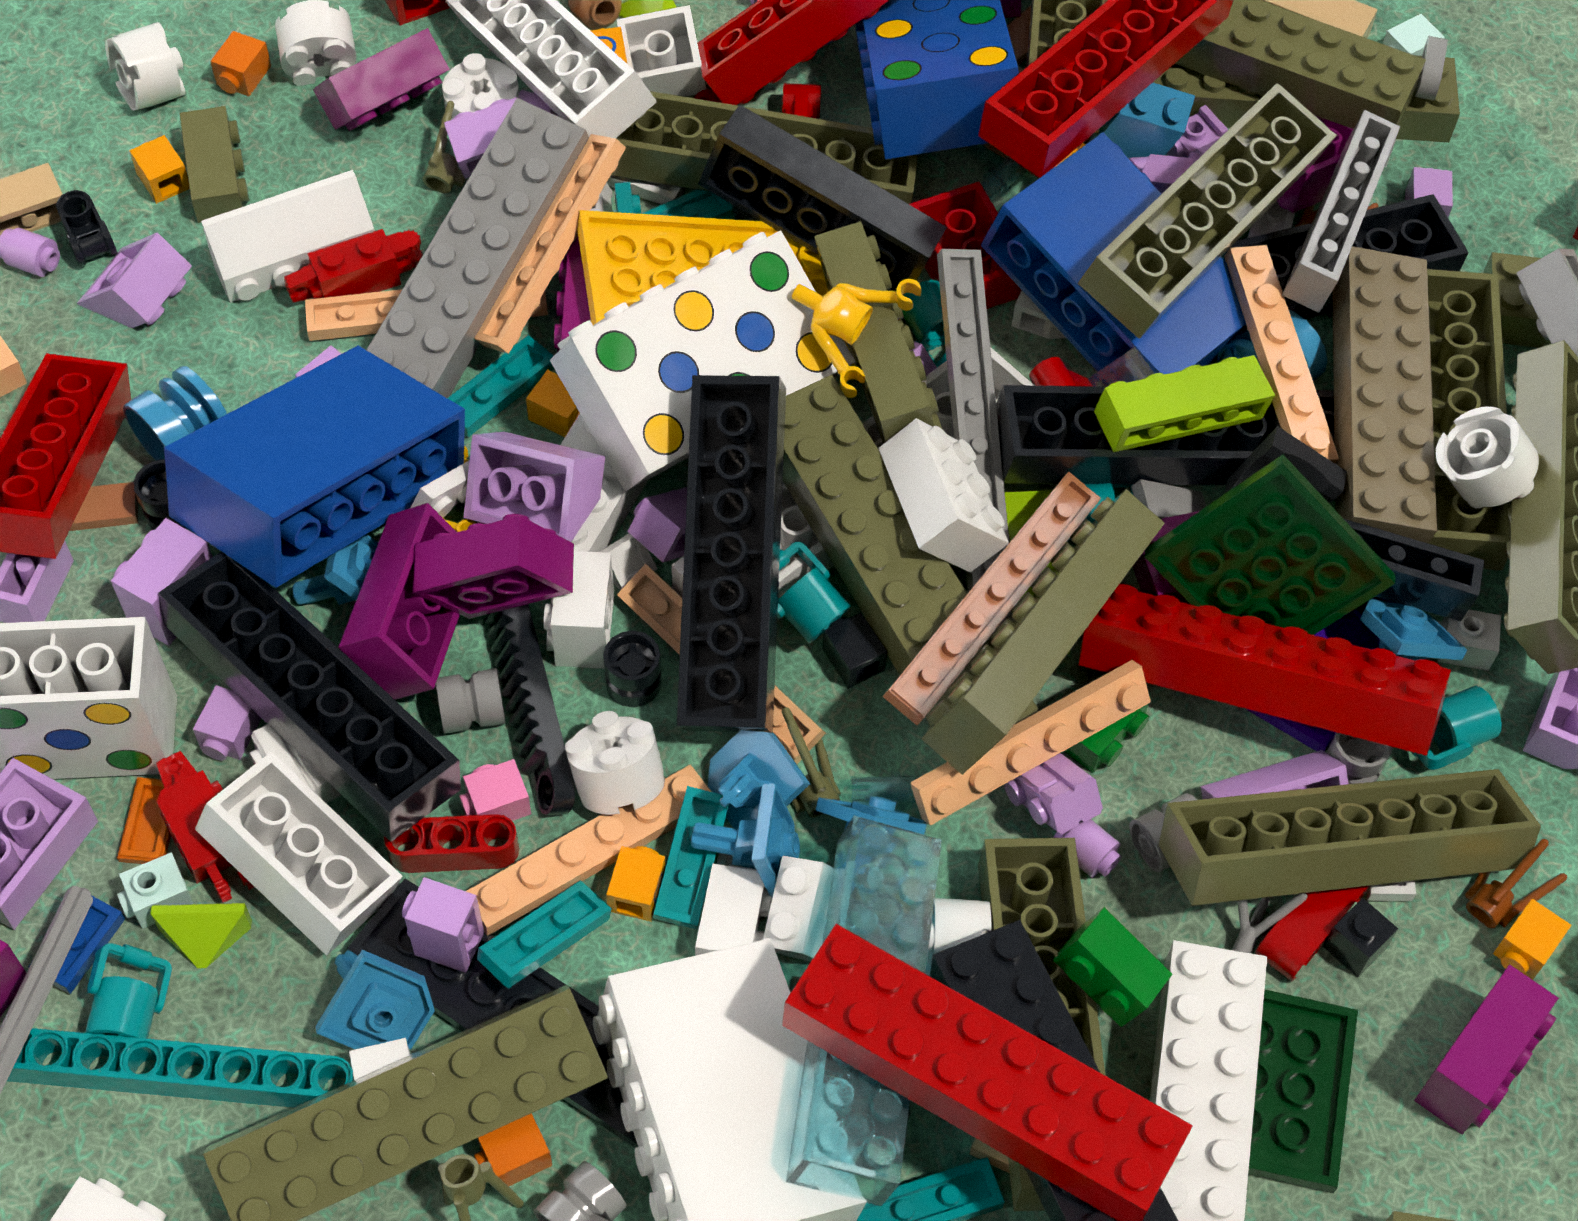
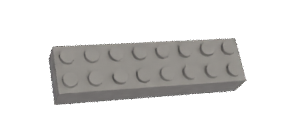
M516 98L368 346L367 351L442 396L448 398L480 345L474 339L589 139L586 129Z

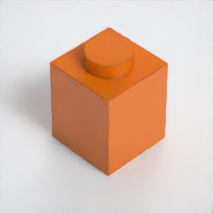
M232 31L210 61L216 85L227 93L234 94L238 92L246 96L251 95L271 67L266 42L236 31Z
M532 1113L478 1137L481 1151L474 1154V1158L478 1164L490 1162L494 1173L508 1186L553 1166L550 1151Z

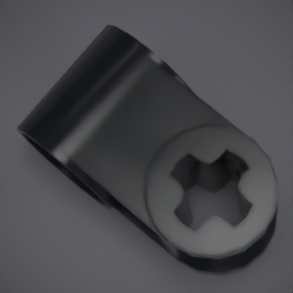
M80 190L68 191L61 195L56 207L79 267L85 266L87 260L106 253L111 255L117 254L110 232L104 220H101L91 197L86 192Z

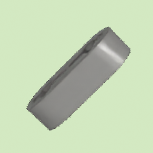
M1433 36L1427 37L1422 53V58L1426 59L1416 87L1415 97L1435 100L1443 73L1447 39Z

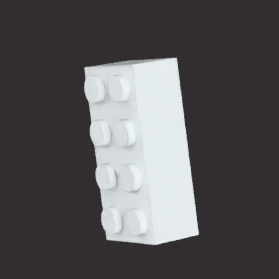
M272 751L208 801L195 827V830L326 956L381 908L403 877Z

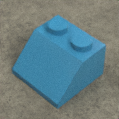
M1151 83L1100 127L1098 133H1093L1090 136L1089 142L1104 132L1113 143L1122 149L1127 158L1147 157L1150 154L1166 155L1185 132L1195 95L1157 83Z

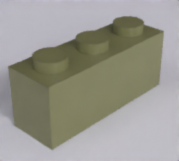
M226 106L179 113L191 201L197 222L201 223L202 220L243 207L242 202L250 201L246 179H239L238 173L245 172L241 149H234V144L241 143L237 121H229Z

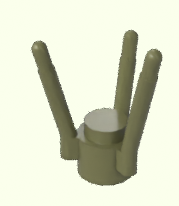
M448 101L435 148L422 178L427 187L441 193H449L453 185L462 187L465 182L462 171L458 168L456 158L445 153L448 138L446 137L447 130L444 122L452 118L455 105L453 101Z
M784 707L782 709L783 717L808 772V775L805 777L810 782V785L792 801V804L797 813L806 810L809 817L815 818L824 814L816 811L818 797L840 800L841 792L835 783L823 740L820 739L815 745L822 770L821 773L814 764L790 709Z
M460 1154L453 1156L438 1166V1172L442 1181L444 1203L446 1205L454 1203L459 1221H471L468 1207L481 1199L486 1187L485 1183L487 1182L516 1208H522L524 1205L523 1200L494 1173L490 1162L478 1164L474 1157Z

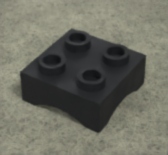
M1277 426L1228 478L1224 494L1230 491L1232 486L1239 485L1263 467L1284 455L1323 498L1330 503L1343 492L1347 471Z

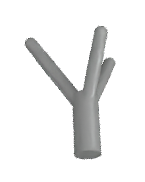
M1299 893L1262 922L1261 920L1270 903L1268 897L1261 899L1250 921L1247 900H1238L1240 932L1232 950L1251 953L1257 938L1306 901L1307 894Z

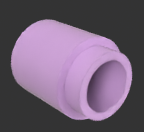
M22 228L6 229L0 235V258L4 260L5 264L40 277H44L48 271L51 272L58 266L60 252L57 243L53 239Z
M1092 819L1086 822L1079 821V826L1062 835L1056 832L1053 837L1075 838L1079 868L1091 878L1095 877L1098 873L1104 877L1107 876L1122 857L1117 853L1121 844Z

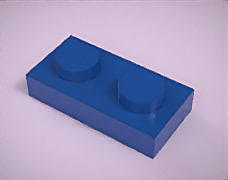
M92 896L93 902L53 983L55 987L68 994L72 993L94 963L96 952L105 944H108L125 920L121 911Z

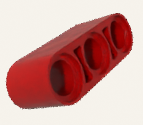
M498 814L426 817L392 842L384 836L390 863L395 869L405 873L500 869L514 863L520 850L515 824L510 818ZM496 838L508 840L499 847L488 845L490 841ZM452 840L462 842L460 846L454 849L443 847L444 844ZM407 842L417 844L409 851L398 850L399 846Z
M1369 886L1306 893L1307 900L1274 925L1257 947L1255 954L1267 956V964L1293 982L1302 966H1306L1322 947V943L1333 927L1349 912L1355 902L1358 903L1362 899Z

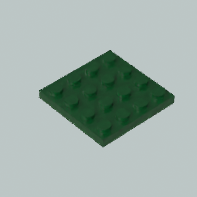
M1281 455L1149 545L1145 550L1144 556L1191 605H1210L1219 608L1223 613L1239 617L1255 616L1267 624L1283 628L1289 626L1302 628L1311 635H1315L1395 584V573L1284 455Z
M1264 989L1249 1175L1334 1193L1338 1188L1358 1016L1357 1009Z

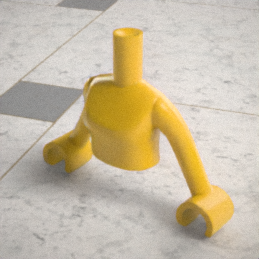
M902 280L898 284L896 291L869 290L850 284L839 283L824 296L801 284H798L795 288L792 299L814 310L811 320L812 334L839 373L840 388L846 397L853 398L857 395V390L846 382L855 379L860 383H865V375L859 367L848 365L829 335L839 337L848 344L853 345L867 325L873 312V307L865 303H897L900 309L905 311L911 310L913 302L910 298L904 297L903 294L913 293L916 296H921V286L916 280Z

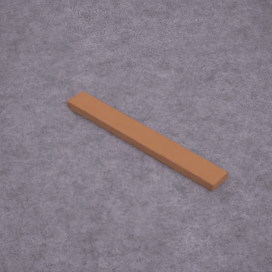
M1068 472L882 697L915 725H918L1101 498L1073 474Z

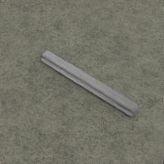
M71 886L67 890L1 1024L0 1094L93 902L91 892L86 888Z

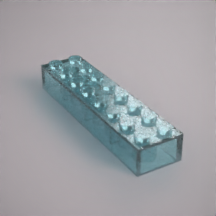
M854 815L837 842L822 944L835 924H838L919 971L926 973L942 840ZM807 1041L786 1182L819 1191L866 1200L867 1203L882 1206L900 1184L910 1100Z

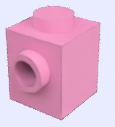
M514 759L498 765H483L476 768L471 774L463 776L466 793L459 795L465 816L498 814L514 821L531 815L529 796Z

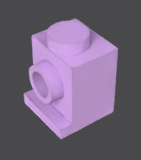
M1204 105L1199 108L1197 114L1189 117L1184 134L1168 151L1167 155L1188 158L1192 150L1205 153L1228 129Z

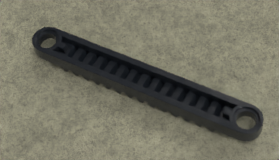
M529 604L487 614L484 621L492 626L488 632V637L496 640L491 650L499 655L495 661V666L503 669L498 679L500 682L507 684L502 691V695L510 699L506 705V711L514 714L509 724L518 729L513 736V740L522 744L517 750V756L526 759L520 769L531 776L536 801L542 814H568L571 812L575 800L574 780L565 751Z

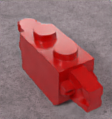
M380 229L307 253L309 264L296 272L284 276L289 296L294 303L311 298L381 292L401 285L399 274L416 268L423 256V252L420 250V235L414 232V230H404V232H397L386 236L384 230Z
M181 751L173 753L171 756L156 762L164 786L157 799V805L161 811L160 816L196 884L209 878L219 899L224 903L232 899V896L230 894L231 889L220 872L233 865L195 830L206 803L220 793L223 788L218 780L210 783L203 770L197 772ZM238 871V876L243 885H245L248 890L254 888V886Z

